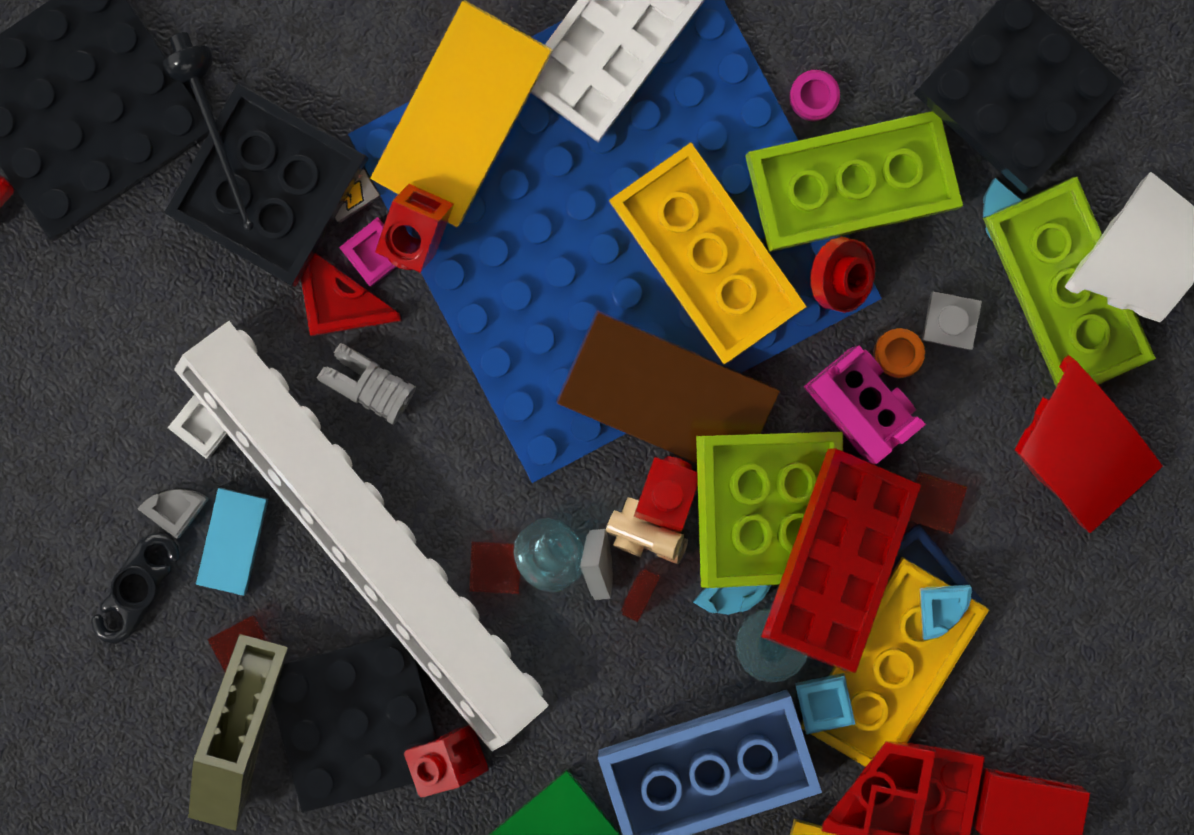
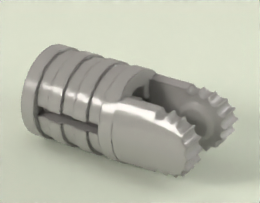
M340 343L333 352L334 356L340 363L361 375L358 382L328 366L323 367L316 378L355 403L359 402L366 409L374 411L376 415L386 418L387 422L394 425L408 406L416 386L411 383L407 384L400 377L392 375L390 371L380 368L379 364L347 345Z

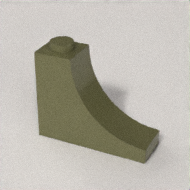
M239 634L193 760L188 818L234 831L237 830L251 790L260 743L275 690L286 660L288 647Z

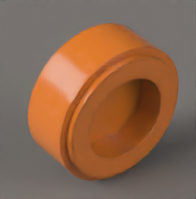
M897 328L889 330L879 337L874 346L873 355L874 359L884 370L885 375L893 378H904L911 376L922 366L925 358V349L923 342L917 334L908 329Z

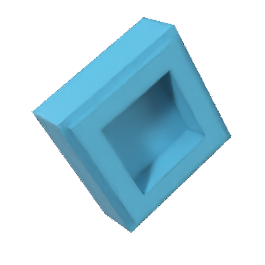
M844 673L795 683L806 735L855 725Z

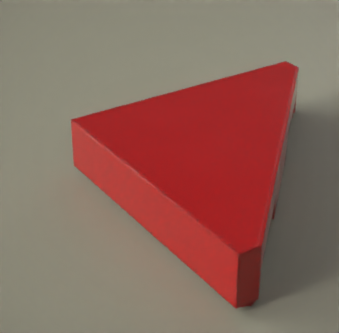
M314 254L301 277L310 336L402 321L399 312L318 254Z

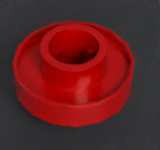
M846 237L831 239L822 246L814 259L811 269V289L815 300L824 308L843 313L856 310L865 302L875 280V260L872 251L864 242Z

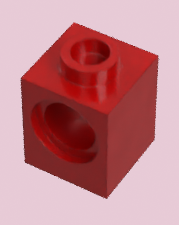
M408 184L391 203L375 253L388 258L390 263L398 268L415 270L421 273L437 253L454 204ZM405 225L413 227L419 233L421 239L412 237L407 232Z

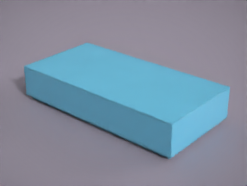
M218 488L196 585L242 596L247 595L268 498Z

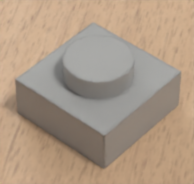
M934 291L931 292L921 341L972 350L982 301Z

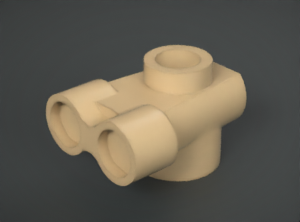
M627 497L622 512L614 510L606 528L610 535L616 537L613 546L641 557L643 550L646 549L656 553L660 558L679 564L686 551L688 539L684 538V534L664 527L660 528L658 527L659 525L633 517L639 500Z

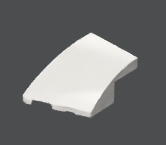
M1150 172L1139 183L1122 211L1109 223L1094 248L1082 259L1065 285V288L1076 294L1085 289L1107 297L1108 305L1122 310L1130 309L1142 317L1161 322L1194 283V206Z

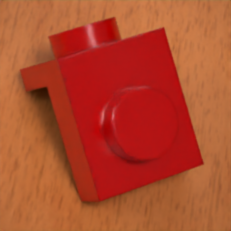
M667 456L663 460L654 457L633 517L681 533L698 486L697 472L692 470L690 463L682 459Z

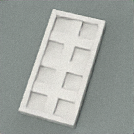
M578 0L545 45L553 49V52L531 93L599 143L705 0Z

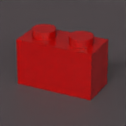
M983 768L973 827L981 835H1083L1090 793L1080 785Z

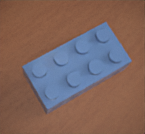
M783 690L598 750V760L622 835H692L822 793L788 690Z

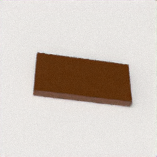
M597 310L556 402L561 406L697 463L696 436L760 434L780 391L769 384Z

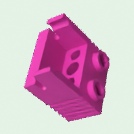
M859 345L846 350L803 387L836 427L843 432V435L863 459L869 463L877 464L891 453L895 446L906 442L926 424L922 419L911 416L916 411V408L899 388H895L892 392L879 378L884 373V370L874 357ZM849 372L855 373L858 378V383L854 388L849 387L845 380ZM866 388L871 389L876 395V403L869 410L863 408L859 401L860 393ZM882 410L887 411L889 414V422L885 426H882L878 421V415Z

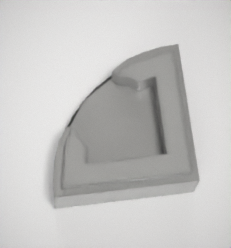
M171 489L151 496L139 506L138 510L178 539L209 498L193 490Z
M606 529L589 530L580 565L594 600L611 599L612 556Z

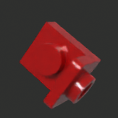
M470 725L456 728L432 742L411 747L404 752L413 782L420 797L459 788L489 770L476 732Z

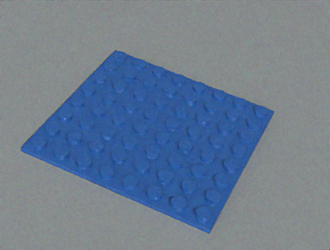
M705 0L599 143L530 93L461 225L455 227L447 222L436 255L421 272L532 483L626 434L561 406L556 402L597 310L723 365L614 210L609 199L683 147L692 143L768 251L745 155L750 151L795 142L798 139L724 0ZM562 21L537 33L532 38L545 45ZM409 102L348 134L355 149L369 158L365 168L370 177ZM372 180L389 211L392 201L398 194ZM405 225L407 232L412 237L421 239L419 233L413 227ZM847 234V235L838 236V237L850 238L848 234ZM834 238L769 252L807 307L724 365L742 373L882 298L873 283L872 290L865 302L856 310L843 313L824 308L815 300L811 289L813 262L821 247Z

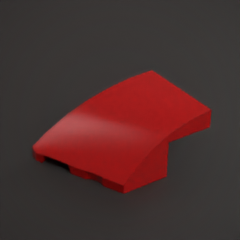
M1068 355L1059 366L1064 374L1051 398H1042L1035 411L1033 422L1025 429L1014 450L1032 474L1058 496L1077 523L1088 533H1091L1163 466L1111 399L1081 365Z
M885 741L825 819L821 831L836 835H970L985 757L981 754L942 747Z

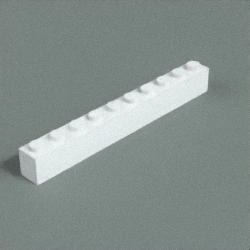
M228 321L182 355L174 369L491 751L507 744L549 706L542 698L543 691L538 682L529 674L522 673L510 659L511 652L507 645L498 636L488 633L478 621L480 617L474 605L466 598L458 597L448 585V578L443 568L435 560L427 559L415 545L416 539L409 527L402 521L394 520L384 508V500L379 491L372 484L364 483L352 469V461L345 450L339 445H332L320 431L321 425L315 414L309 408L299 406L290 395L289 386L284 377L276 369H269L257 355L255 343L243 330L237 331Z

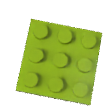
M843 432L696 436L701 587L722 588L779 585L827 449L837 448L843 451Z

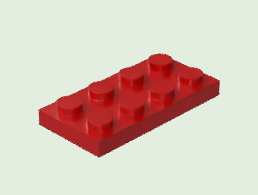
M837 448L827 449L761 637L846 672L856 673L921 485Z

